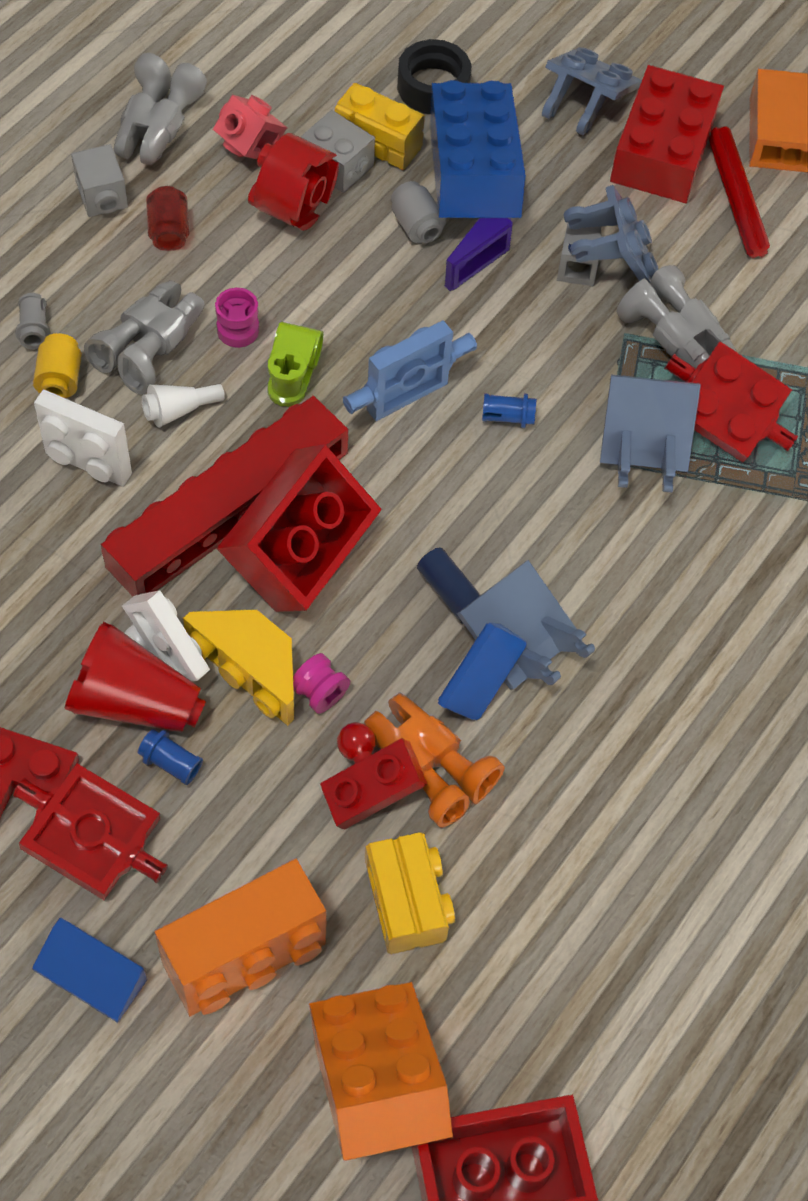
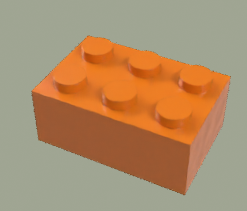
M296 858L154 932L162 965L189 1017L200 1011L203 1015H207L225 1006L230 1001L229 996L247 986L249 990H255L266 985L275 978V971L292 962L299 966L317 957L322 951L321 947L326 945L327 911Z
M412 982L386 985L380 989L346 996H334L327 1000L309 1003L316 1054L343 1161L453 1137L447 1084Z

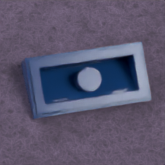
M486 623L440 695L438 704L472 720L480 719L523 653L527 642L502 624Z
M61 917L54 924L32 967L36 973L117 1023L147 981L145 970L141 966Z

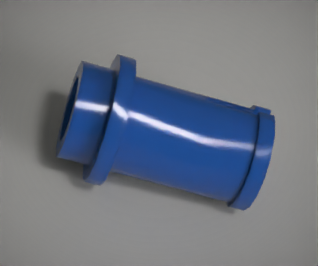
M525 393L524 398L484 394L482 421L521 423V428H525L526 424L534 425L537 399L528 398V394Z
M154 729L149 731L142 740L137 752L143 757L144 764L147 766L152 763L181 780V783L188 785L195 778L203 763L201 757L193 755L170 740L169 733L165 730L160 733Z

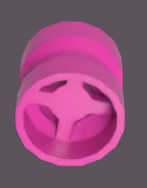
M238 287L229 288L221 292L215 302L219 339L224 344L236 348L252 344L259 334V310L256 296L251 291Z

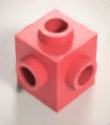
M232 95L229 102L222 107L219 119L212 130L225 140L223 146L239 157L245 156L258 159L263 146L266 143L274 145L283 136L287 127L270 114L272 107L259 97L251 95L247 99Z

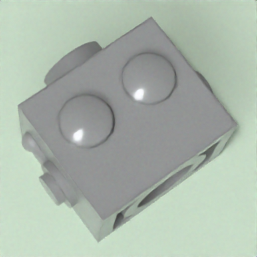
M332 109L301 136V138L337 155L332 158V160L339 162L335 188L342 193L347 191L374 166L375 137Z

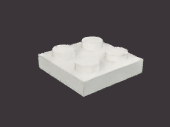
M43 389L35 400L34 406L45 453L59 464H71L87 471L90 476L98 481H110L124 487L132 474L124 423Z

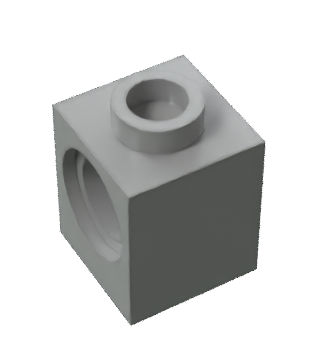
M111 144L71 153L75 181L88 217L128 208L125 181Z

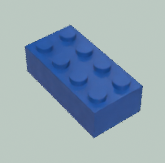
M455 80L444 83H432L430 132L439 218H522L526 175L512 84L499 81L462 83Z

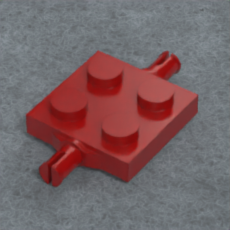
M721 341L713 349L707 360L696 368L678 357L675 353L665 366L664 370L669 371L682 381L699 383L701 385L694 430L742 463L749 457L755 446L765 437L775 442L787 452L798 438L797 435H794L777 423L780 408L793 389Z
M76 763L63 783L53 788L49 793L29 782L26 778L20 781V786L17 785L13 796L37 809L34 822L20 840L19 846L22 851L102 900L107 898L120 877L129 872L131 868L154 880L155 883H158L161 875H164L168 864L161 862L144 851L146 839L160 821V813L78 763Z

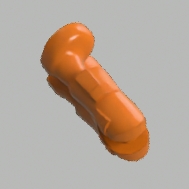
M398 693L388 701L392 713L402 725L396 728L378 711H374L364 721V724L373 731L376 745L380 749L401 738L411 743L428 784L423 789L431 802L428 809L429 817L439 827H447L464 816L469 807V800L473 804H478L487 796L500 780L505 766L494 756H486L475 763L463 757L457 752L461 740L444 725V722L428 715L407 696ZM443 767L459 787L446 783L433 768Z

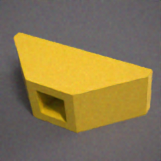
M258 610L189 612L183 617L184 629L199 644L203 659L208 658L218 667L220 675L230 686L235 689L242 687L252 695L255 705L267 717L274 718L276 716L287 726L294 720L292 638Z

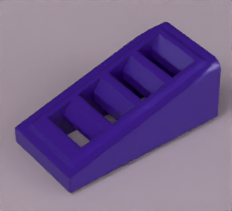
M479 218L446 260L445 287L449 291L458 288L510 250L513 222L509 218Z

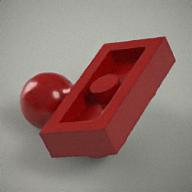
M353 722L340 730L337 737L338 750L346 759L354 761V765L320 783L337 827L345 830L428 785L409 741L401 738L372 754L376 739L370 727L363 723Z

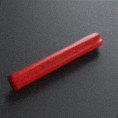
M727 126L715 127L711 130L709 142L746 253L750 258L764 257L768 254L770 243L732 132Z

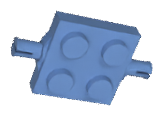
M442 320L429 328L422 327L416 330L409 338L393 346L382 347L369 358L368 381L364 384V387L343 397L345 408L350 414H353L355 411L367 406V411L375 421H378L448 384L449 371L453 363L456 362V359L477 349L475 338L471 333H466L464 336L452 341L453 331Z

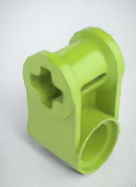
M285 322L279 323L267 365L270 375L267 393L275 404L290 407L304 399L313 370L317 367L321 355L323 331Z

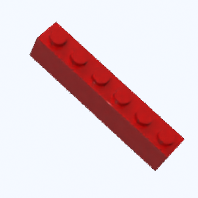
M314 395L302 404L292 405L279 420L267 428L263 427L256 430L246 443L233 452L222 454L217 458L213 466L199 476H192L186 479L176 492L163 501H156L150 504L140 517L126 527L122 526L113 530L106 540L101 543L105 568L132 597L159 590L220 545L295 449L326 444L338 459L348 454V428Z

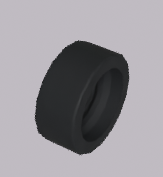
M428 39L416 42L404 50L399 58L397 91L402 101L411 109L424 114H430L432 85L422 83L412 76L419 70L428 68L441 69L452 74L456 78L455 81L462 83L471 82L472 63L467 53L456 44L445 40Z

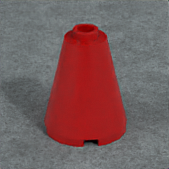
M103 622L97 629L81 662L82 668L77 681H73L64 709L74 714L182 733L186 724L192 727L196 726L206 701L198 698L201 690L199 686L120 629Z

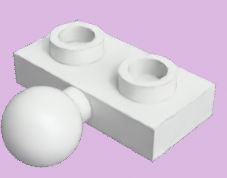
M160 590L135 595L122 605V608L133 623L124 633L190 681H198L210 670L202 657L199 644L188 635L177 618L175 606L169 599L163 596Z

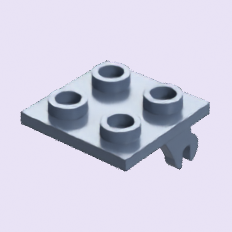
M578 47L577 50L574 49L547 61L545 68L559 75L550 97L543 107L542 116L550 119V116L554 117L574 77L595 87L586 110L576 128L577 133L584 135L589 132L606 97L616 100L638 89L642 80L632 76L633 71L630 68L618 63L608 65L598 60L599 55L594 51Z
M610 185L605 188L608 201L587 207L575 206L564 212V220L569 223L570 229L617 225L619 228V232L594 240L581 239L574 242L570 249L571 254L576 256L577 262L624 258L639 281L645 278L649 283L651 282L652 276L659 269L653 254L648 252L647 244L652 243V238L643 219L637 221V215L629 197L622 199L614 185Z
M611 374L600 463L618 465V487H628L630 465L661 468L663 478L662 491L673 492L675 471L688 472L701 386L699 383Z
M529 560L522 563L457 613L475 641L486 623H499L527 642L526 648L504 681L510 690L515 689L527 678L542 679L548 685L556 683L561 678V674L559 671H550L548 666L552 663L550 659L561 651L576 652L583 658H587L595 651L594 644L586 645L582 641L586 633L576 629Z

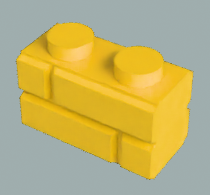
M353 83L337 102L335 107L336 113L375 137L374 157L383 161L386 160L389 164L405 170L420 151L423 145L424 114L358 83Z
M421 832L400 836L395 840L391 838L366 845L365 864L387 953L395 954L413 950L415 947L422 948L446 941L449 930L448 924L455 923V913L449 893L440 895L436 877L443 876V870L437 847L428 848L425 834Z

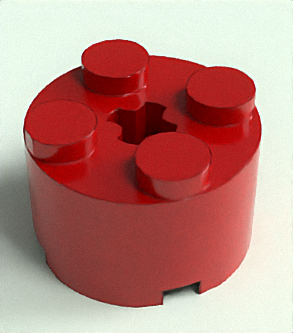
M292 133L284 134L274 145L266 143L257 159V165L261 169L256 183H254L249 192L248 203L259 211L302 231L309 229L320 217V215L314 213L320 202L327 204L333 193L338 177L339 162L332 160V158L337 155Z

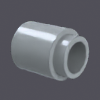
M409 181L401 184L394 190L391 196L392 211L410 240L414 243H429L437 239L442 233L446 218H439L438 206L427 188L415 181Z

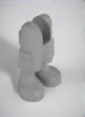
M144 53L137 59L134 66V73L142 86V93L132 95L124 112H122L121 126L114 143V153L117 156L129 159L139 139H143L140 149V161L143 164L152 165L161 158L167 143H170L176 137L184 122L185 116L182 110L202 96L207 85V79L199 68L189 63L179 64L171 77L169 68L162 58L152 53ZM170 89L168 99H163Z
M668 265L658 269L652 276L650 283L645 278L637 282L625 294L617 307L616 312L618 316L626 323H635L644 317L652 321L656 325L653 336L670 356H673L675 353L695 368L707 360L719 341L736 351L729 335L720 327L716 316L713 315L701 299H690L684 289V274L675 265ZM669 302L677 312H670L664 304Z
M172 280L161 283L147 297L137 300L121 314L122 324L113 329L93 334L84 345L85 355L94 368L103 373H110L118 365L119 374L124 384L131 391L143 395L147 393L148 385H154L156 381L155 369L152 364L155 354L168 355L176 348L180 341L184 340L190 326L202 313L205 302L201 297L190 292L176 305L181 295V285ZM132 340L135 341V343L127 346Z

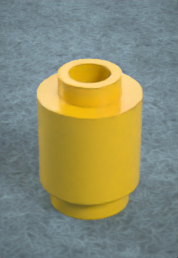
M54 333L48 335L44 342L39 345L33 378V386L37 392L41 393L44 389L63 398L71 397L76 393L82 353L78 348V342L73 337L67 334Z

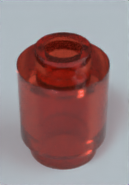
M161 186L150 192L146 197L148 236L156 248L163 251H174L182 248L189 236L187 196L174 187Z

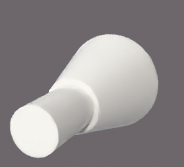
M149 384L147 394L142 395V408L148 421L153 420L154 424L160 428L197 409L201 405L224 401L225 395L221 384L197 389L194 387Z

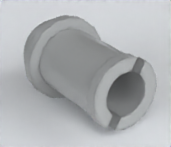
M27 293L22 295L18 301L20 323L15 329V334L23 347L38 349L39 345L44 342V339L50 335V328L46 324L47 303L45 298L41 299L40 294Z

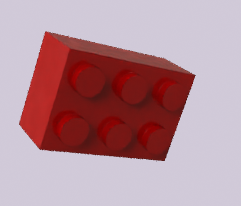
M648 65L616 149L610 182L687 203L716 119L724 85Z
M326 444L295 449L216 549L275 612L307 611L382 509Z
M573 1094L451 1117L453 1137L412 1146L422 1201H598Z

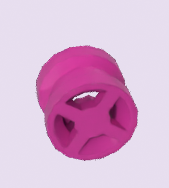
M323 653L316 654L308 659L293 676V690L298 695H305L309 699V706L318 714L324 713L333 707L350 686V679L342 672H335L331 668V660Z

